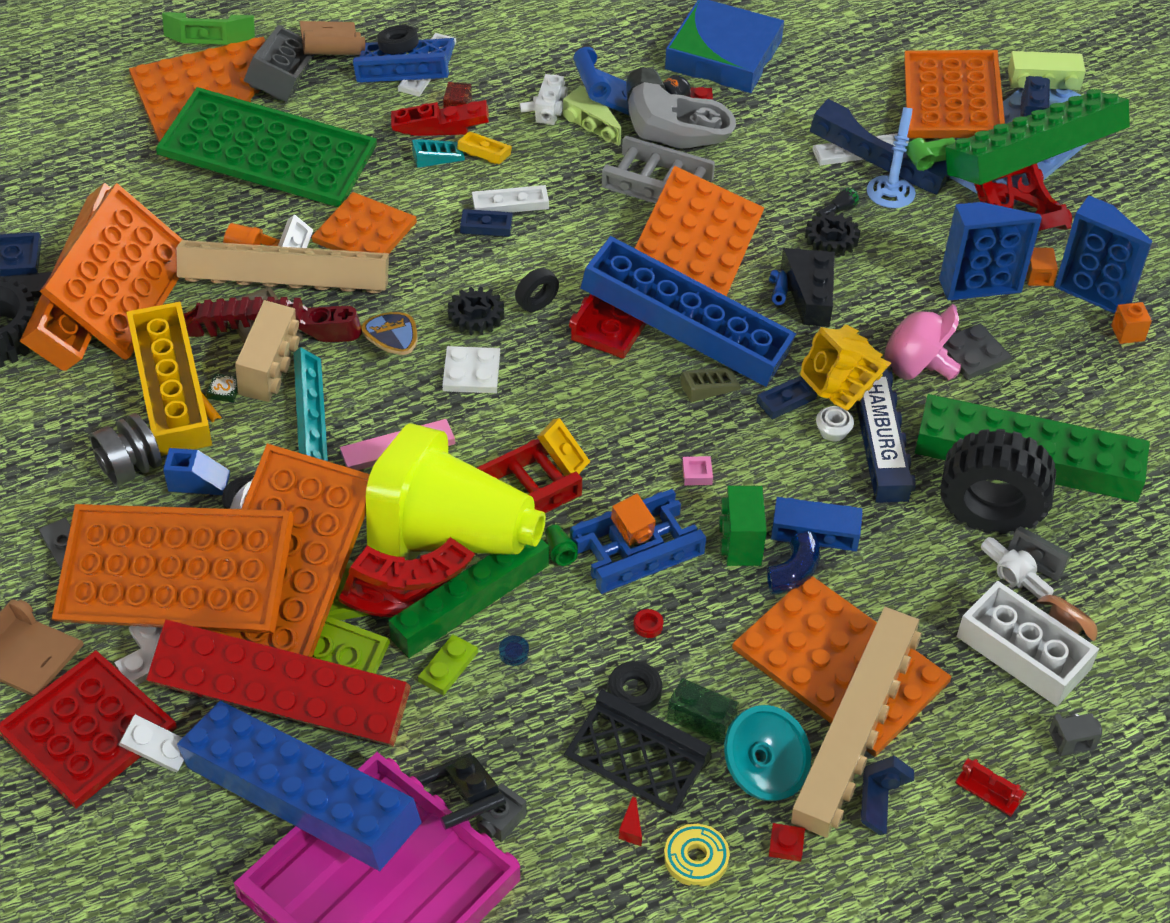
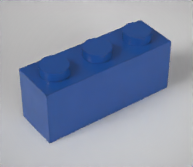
M776 497L771 540L857 552L861 535L863 508Z

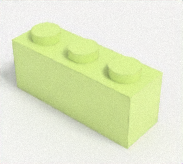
M1012 51L1008 66L1010 87L1024 88L1026 77L1041 76L1050 79L1049 89L1081 90L1086 72L1083 56L1077 53Z

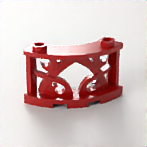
M1037 163L982 185L975 184L980 202L1013 209L1015 199L1037 208L1036 214H1040L1042 217L1038 231L1054 227L1060 230L1071 229L1072 214L1070 210L1067 209L1066 204L1058 203L1049 194L1043 182V173L1038 168ZM1025 173L1029 185H1024L1021 177L1018 180L1017 188L1013 187L1011 177ZM1007 178V185L992 182ZM1006 197L1009 199L1007 204H1001V202L1006 203Z
M451 537L438 549L421 555L419 559L405 560V557L387 555L367 545L351 565L348 571V578L338 601L366 614L394 617L456 577L473 560L475 553Z

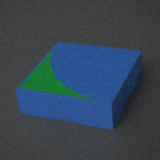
M697 0L666 48L665 69L694 78L707 79L726 87L752 93L762 76L764 66L772 59L782 42L784 20L711 0Z

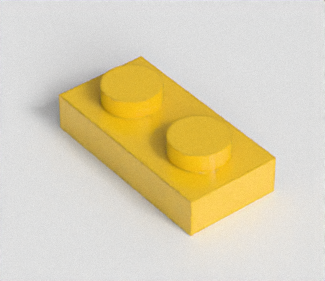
M469 131L458 140L457 149L466 152L470 156L486 159L490 163L501 164L511 155L512 146Z
M560 418L553 419L537 436L564 476L575 471L580 474L590 463V460Z

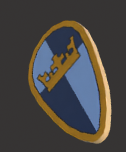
M389 312L369 318L361 326L363 335L374 345L387 351V353L407 355L413 351L418 341L416 323L413 317L406 313Z

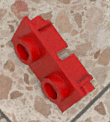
M968 758L962 767L963 771L955 781L957 785L1010 817L1027 794V792L1020 789L1021 785H1015L1000 775H996L993 771L978 763L977 759L971 760Z

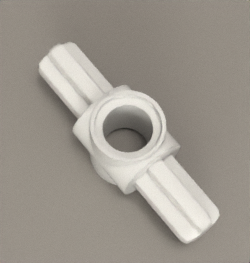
M988 537L981 545V550L998 563L997 574L1000 579L1004 578L1010 583L1009 587L1017 586L1022 588L1024 586L1038 599L1042 596L1053 594V588L1036 575L1037 564L1028 552L1024 550L1017 552L1014 549L1008 551L994 538Z

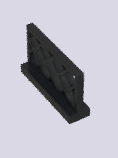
M601 689L596 697L594 708L568 746L564 757L674 816L702 769L706 768L712 759L711 746ZM599 715L611 722V730L594 733L592 725ZM632 732L638 736L640 744L622 748L618 735ZM615 736L618 749L600 754L597 740ZM593 741L596 755L583 758L575 753L579 745ZM659 746L665 750L667 758L649 763L645 749ZM641 750L645 764L627 768L624 755ZM620 756L623 770L609 772L604 769L602 760ZM597 761H598V762H599V766L596 765V764H594V763H592V762H597ZM687 761L694 765L690 774L676 777L673 763ZM669 765L672 779L655 783L651 769ZM647 770L651 784L637 787L631 783L629 775ZM684 783L682 788L680 789L679 784ZM675 785L677 796L673 803L670 805L659 799L657 789Z

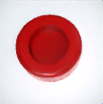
M644 609L639 611L634 617V630L641 637L653 638L662 632L664 620L662 615L656 610Z

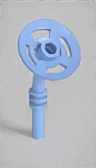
M903 107L898 134L894 136L896 141H893L895 146L892 147L894 153L889 175L875 177L867 185L869 198L883 207L901 208L909 205L915 198L916 193L913 185L899 177L903 154L907 152L905 147L908 146L906 141H909L907 135L913 111L912 108ZM878 182L877 191L874 192L873 186ZM906 188H909V195L905 197ZM883 195L896 197L897 201H889L881 197Z

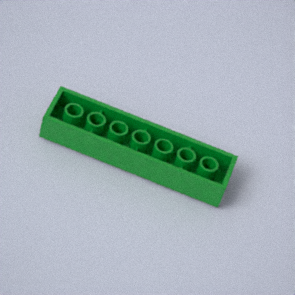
M1091 89L1084 95L1069 97L1068 101L1063 103H1053L1047 109L1032 111L1031 115L1016 117L1007 124H997L991 130L979 131L972 137L957 139L955 143L945 146L947 175L982 185L1130 127L1129 99L1119 97L1115 93L1106 94L1102 93L1099 89Z
M927 395L914 454L946 460L949 449L959 439H964V436L973 432L979 434V431L989 429V431L1005 429V432L1008 433L1015 431L1021 433L1022 437H1031L1036 440L1038 446L1042 445L1048 451V455L1053 458L1055 463L1056 485L1138 502L1146 481L1150 441L937 395Z

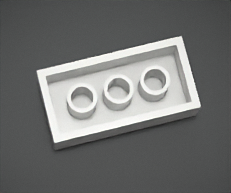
M999 581L962 616L957 633V638L1055 706H1058L1088 674L1099 651V648Z

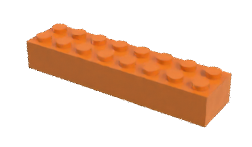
M103 183L87 197L53 271L111 187L106 183ZM42 294L20 342L60 370L67 371L82 360L92 334Z

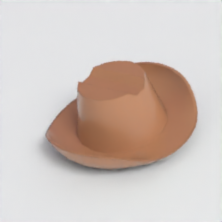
M1045 595L1036 601L1041 604L1052 605L1048 615L1076 634L1084 630L1092 641L1096 640L1098 631L1095 622L1069 602L1055 595Z

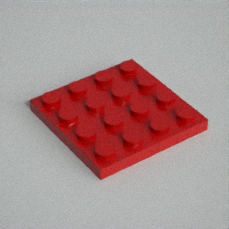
M95 650L0 722V736L77 809L142 757L119 746L134 715L142 717L170 732L177 729L176 722Z

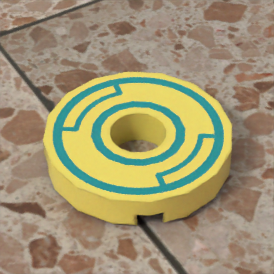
M699 823L686 824L674 830L668 837L664 849L665 866L671 876L682 884L689 886L691 884L699 885V887L708 886L718 881L726 872L730 857L728 843L722 834L711 826ZM692 849H700L705 853L706 857L701 861H694L689 858L687 853Z

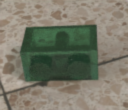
M682 678L669 699L667 720L724 745L727 730L737 716L739 702Z

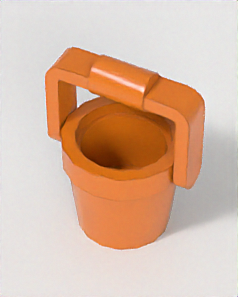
M230 223L223 239V243L263 244L266 246H278L280 241L263 234V230L260 228H252L235 223Z

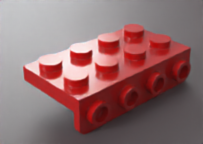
M592 294L583 299L580 310L572 315L569 322L571 340L623 359L646 326V323Z

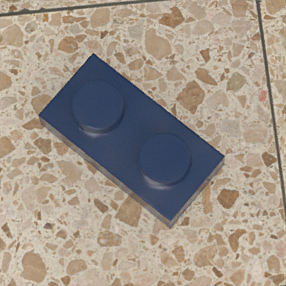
M463 209L460 234L510 237L513 212Z
M801 375L757 395V403L772 420L817 399V393Z

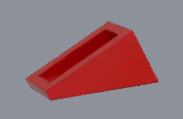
M632 796L619 829L618 839L642 847L637 799Z

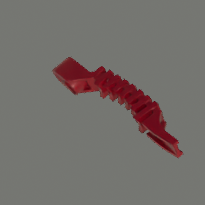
M234 297L229 298V301L219 298L216 302L207 299L204 300V303H197L191 311L183 314L188 337L204 336L200 323H204L211 337L217 336L218 327L221 332H227L228 321L232 329H238L239 320H241L244 328L250 327L251 320L255 321L264 300H262V297H255L254 300H250L249 297H242V300H237ZM268 297L266 300L295 308L296 320L299 321L298 329L314 337L317 341H354L362 334L357 310L352 306L307 308L303 305L301 298H294L293 303L287 297H281L280 300Z

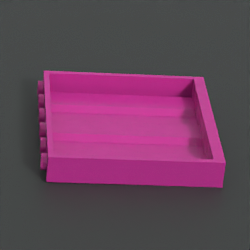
M376 752L357 770L413 797L422 822L381 871L370 867L295 826L234 882L237 898L266 923H479L520 882V864L509 852L503 853L498 849L494 841L487 834H480L473 829L468 820L445 830L440 818L452 813V811L447 808L443 799L438 795L432 796L424 790L423 785L414 776L408 777L404 774L393 759L389 757L386 759Z

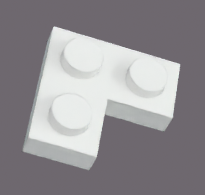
M129 627V631L140 649L114 663L115 667L134 685H138L147 679L162 627Z

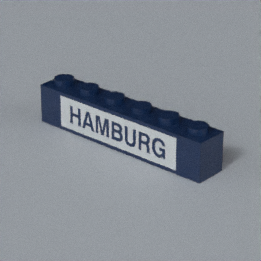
M886 369L882 373L883 376L878 381H875L873 387L866 391L864 397L855 404L875 503L909 502L911 492H914L916 488V480L914 475H910L911 457L909 453L905 452L906 434L901 432L900 429L902 416L900 411H896L897 393L892 391L891 388L893 385V375L891 371Z

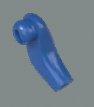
M774 269L771 271L768 279L770 283L776 284L771 301L776 305H782L787 297L788 278L785 271L781 270L779 272Z

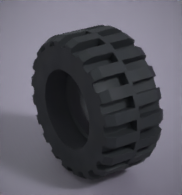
M985 429L979 431V434L973 432L964 436V439L961 438L954 443L946 455L940 486L941 499L950 514L954 513V517L961 523L966 522L970 528H980L986 533L994 531L999 532V534H1008L1010 531L1015 533L1016 529L1020 526L1030 529L1036 526L1038 522L1044 520L1051 510L1056 480L1055 463L1042 445L1038 446L1036 440L1031 437H1022V434L1013 431V433L1005 432V429H997L996 431ZM986 480H999L1009 484H996Z

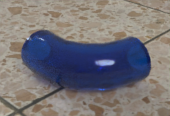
M803 532L795 535L789 543L791 557L784 563L767 566V582L771 595L799 588L813 577L820 563V545L814 533Z

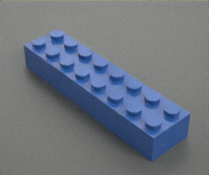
M612 236L608 238L585 268L580 289L765 387L768 386L787 357L797 334Z
M221 700L177 743L184 762L190 770L378 871L382 870L422 823L413 797Z

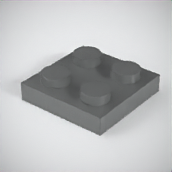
M981 323L953 334L943 345L948 351L947 355L957 363H961L960 373L966 380L1006 365L1012 359V356Z

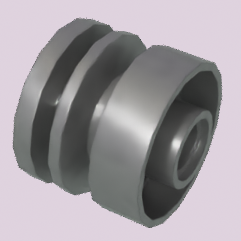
M137 413L128 415L127 422L124 419L117 421L118 435L110 426H105L90 434V442L96 461L101 470L116 487L135 479L133 465L142 473L149 472V465L152 468L162 465V458L156 439Z

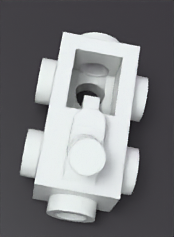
M545 74L538 96H534L532 102L520 103L521 113L535 111L536 123L554 125L557 115L561 116L562 101L568 92V88L564 86V76Z

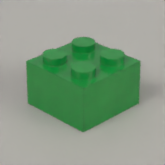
M728 485L726 497H721L719 533L723 534V538L720 541L721 556H726L727 566H762L767 533L763 486Z

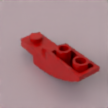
M486 100L449 106L443 109L439 108L438 102L425 103L419 106L391 111L392 130L414 136L466 135L469 126L489 123Z

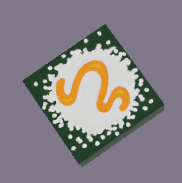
M215 373L206 392L207 399L234 403L238 394L237 377Z

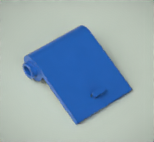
M583 47L577 50L573 60L589 98L630 116L626 81L596 69L594 64L597 61V54L593 48Z

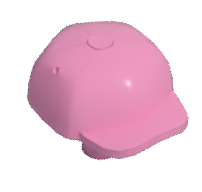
M952 304L940 315L934 312L917 311L907 316L896 327L888 340L884 354L885 360L892 363L890 366L896 376L904 380H911L920 374L925 367L930 371L936 370L947 381L954 379L959 374L961 363H957L948 356L947 349L943 347L958 326L959 316L957 307Z

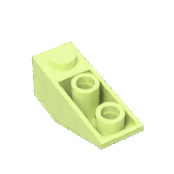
M580 85L563 99V117L566 120L584 127L588 132L601 136L607 142H612L618 146L621 144L620 124L607 106L589 98L585 87Z

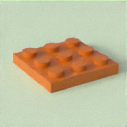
M352 192L312 235V242L331 250L390 253L417 223V219L414 215Z

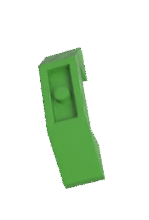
M162 13L164 36L180 43L228 45L255 38L254 15H231L227 20L186 18V13Z

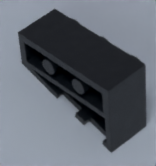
M783 248L780 269L787 274L789 291L791 290L803 325L830 327L833 309L835 252Z

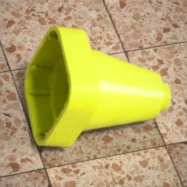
M412 423L405 425L377 459L368 479L366 488L367 545L387 555L405 557V560H413L421 552H432L438 549L450 537L473 553L519 554L525 545L536 547L539 544L545 527V512L535 510L532 496L448 454V437L441 430Z

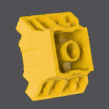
M846 324L841 329L820 327L813 338L812 347L808 355L802 362L799 374L820 397L829 398L835 405L848 411L857 401L864 397V393L873 387V383L883 376L882 373L892 363L881 358L883 354L875 350L868 343L867 338L858 335L859 330Z

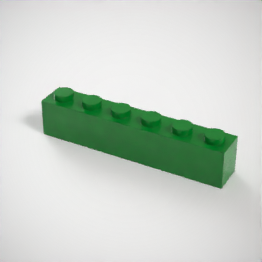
M541 539L536 547L525 545L519 554H490L389 619L390 639L408 658L414 656L548 567L549 545Z

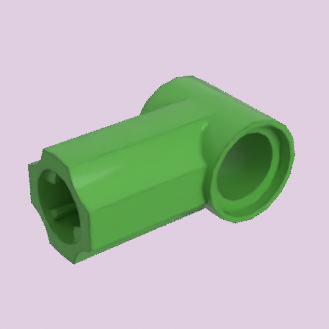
M952 137L925 142L923 138H916L905 147L907 149L906 154L917 170L924 171L929 169L935 162L946 160L945 146L955 143V139Z

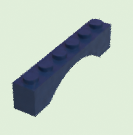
M827 99L815 112L809 132L890 172L894 153L892 147L894 145L882 141L864 129L848 108ZM906 152L903 154L899 177L937 195L950 178V175H947L946 160L935 162L929 169L919 171Z

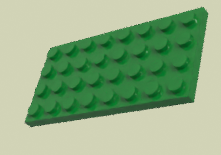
M196 87L157 145L156 152L157 155L339 207L349 196L376 148L377 138Z

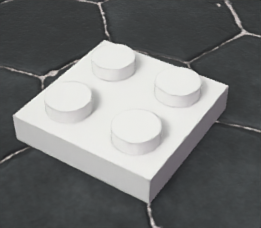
M447 346L443 391L497 393L500 348Z

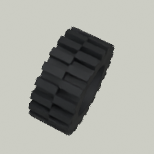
M0 276V316L13 320L0 328V367L5 366L4 361L10 360L13 364L19 361V354L26 356L30 353L29 348L21 343L20 339L36 307L31 292H28L27 287L23 283L18 285L17 280L12 278L6 282L4 276Z

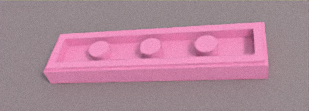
M447 419L421 425L444 431L448 437V446L455 444V437ZM400 431L340 447L345 466L355 470L374 466L377 459Z

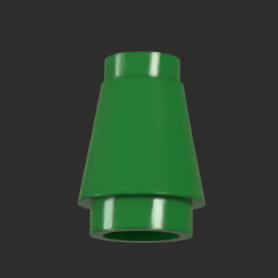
M559 525L549 526L545 531V536L549 545L551 560L560 566L572 564L578 556L577 545Z

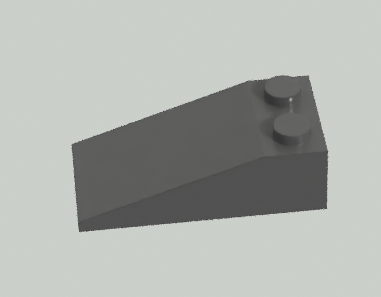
M278 25L253 56L244 81L256 90H263L271 94L276 100L287 102L315 55L304 54L301 36Z

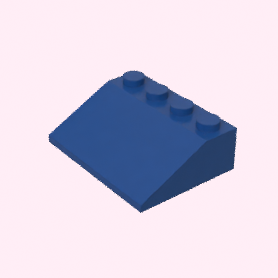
M1089 195L1075 214L1054 288L1115 314L1118 305L1132 303L1153 241L1114 205Z
M984 202L956 204L939 276V281L947 300L1022 293L1042 219L1041 215Z

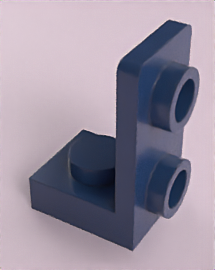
M894 755L865 766L862 783L861 822L878 835L887 834L889 790L913 782L914 769Z

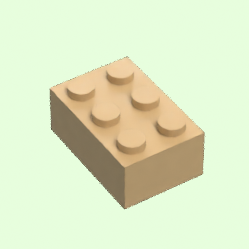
M266 300L263 301L235 363L238 395L269 402L273 393L278 394L281 386L280 377L283 372L287 373L291 361L290 354L292 351L295 352L300 341V337L296 334L299 321L296 320L295 308Z

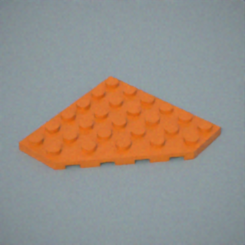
M264 36L129 68L131 78L158 141H161L196 87L251 102L252 97L256 93L258 94L260 90L252 88L249 83L244 81L253 56L266 41Z

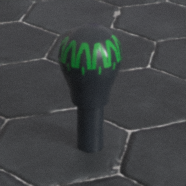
M844 188L828 206L816 212V215L820 217L821 212L830 215L831 211L839 213L853 209L858 205L859 194L853 188Z

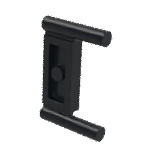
M471 753L414 776L423 786L447 776L468 804V806L440 818L445 830L506 804L505 797L502 792H499L498 785Z

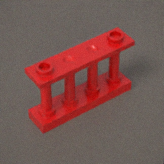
M539 439L531 440L527 444L477 467V469L497 479L513 473L529 492L528 495L533 497L535 510L545 513L582 495L583 478L577 471L563 476L547 457L549 453ZM537 461L552 479L553 483L539 488L523 467Z

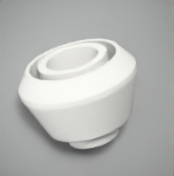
M830 406L822 409L817 414L816 424L824 439L837 442L844 439L852 430L854 419L847 410L839 406Z

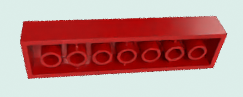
M165 619L146 679L158 686L215 701L221 700L226 704L394 747L411 689V686L405 681Z

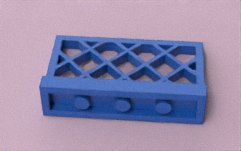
M454 38L419 40L418 45L414 49L400 54L383 53L378 47V42L365 43V51H361L360 56L353 59L356 81L360 83L448 78V64L455 46Z

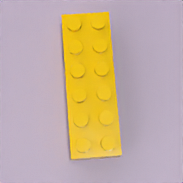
M181 302L127 311L150 429L156 439L161 456L168 455L169 448L194 450L213 446Z

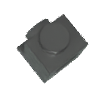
M1092 713L1085 715L1072 714L1065 719L1062 718L1061 714H1056L1051 722L1049 732L1060 756L1095 750L1102 736V727L1099 720L1095 719Z
M503 783L498 786L499 792L503 793L506 804L476 817L479 831L487 834L490 838L495 837L501 843L527 816L526 800Z

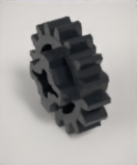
M831 211L830 215L821 212L820 217L813 215L812 221L807 222L805 238H807V245H813L812 250L817 251L820 249L845 256V251L852 253L853 248L858 246L861 230L858 229V223H852V217L844 218V213H840L837 216L834 211Z
M469 287V292L459 290V296L453 295L452 302H448V320L452 321L453 328L459 326L460 333L469 330V335H473L474 331H478L480 335H483L486 329L489 332H493V326L500 327L501 320H504V301H500L499 294L493 296V290L491 289L483 292V287H480L478 291H474L472 287Z

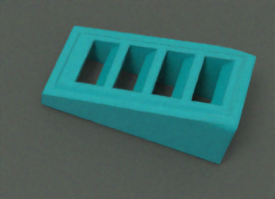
M412 140V151L417 168L464 161L465 157L463 151L457 149L458 142ZM455 149L456 153H451L450 150Z

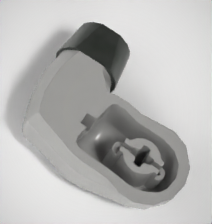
M640 67L632 71L627 77L626 91L629 114L636 134L643 141L661 142L675 148H692L724 142L736 128L734 115L722 103L712 99L669 94L658 72L653 68Z

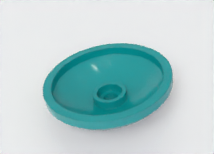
M758 705L741 712L731 722L724 742L725 760L732 778L743 791L759 800L779 801L794 795L802 788L811 768V748L805 731L792 715L775 706ZM755 752L759 754L760 762L756 759Z

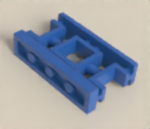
M673 489L658 492L652 497L642 500L653 517L660 514V519L663 523L655 526L654 533L649 539L650 542L630 549L623 539V536L611 519L612 511L605 512L601 516L588 521H581L570 528V538L577 545V553L579 554L591 549L598 562L591 564V576L593 579H596V587L601 594L705 554L706 536L702 530H697L698 528L695 524L681 529L674 518L680 515L681 503L679 500H675L676 493ZM670 533L674 540L664 543L661 536ZM609 534L612 542L602 546L598 538ZM619 552L622 560L612 563L609 556Z

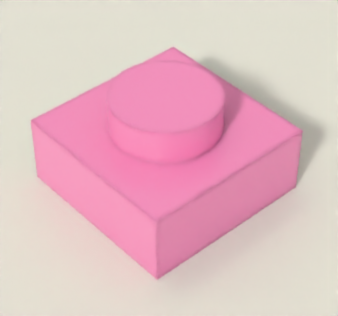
M711 456L683 457L684 486L712 485Z

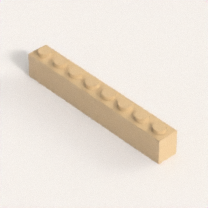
M182 240L176 247L177 277L185 278L186 281L190 282L211 279L213 283H225L226 280L237 281V284L240 285L260 282L268 287L288 284L291 288H303L304 285L314 286L318 290L339 287L340 290L347 292L355 291L356 289H366V292L380 293L382 290H386L388 285L389 253Z
M884 607L795 802L791 824L828 838L832 827L838 829L844 815V810H841V806L844 800L850 802L856 784L852 782L855 774L861 776L865 768L867 757L864 754L866 749L872 750L879 734L878 731H875L878 722L884 724L890 706L886 705L889 697L895 699L901 681L897 680L900 673L906 674L911 657L908 656L910 649L916 650L922 635L921 632L917 631L919 619Z

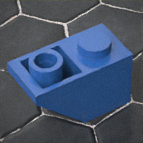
M169 448L163 469L168 492L223 495V490L228 485L230 477L229 469L199 450Z

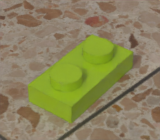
M452 634L418 676V682L444 696L477 655L478 647Z

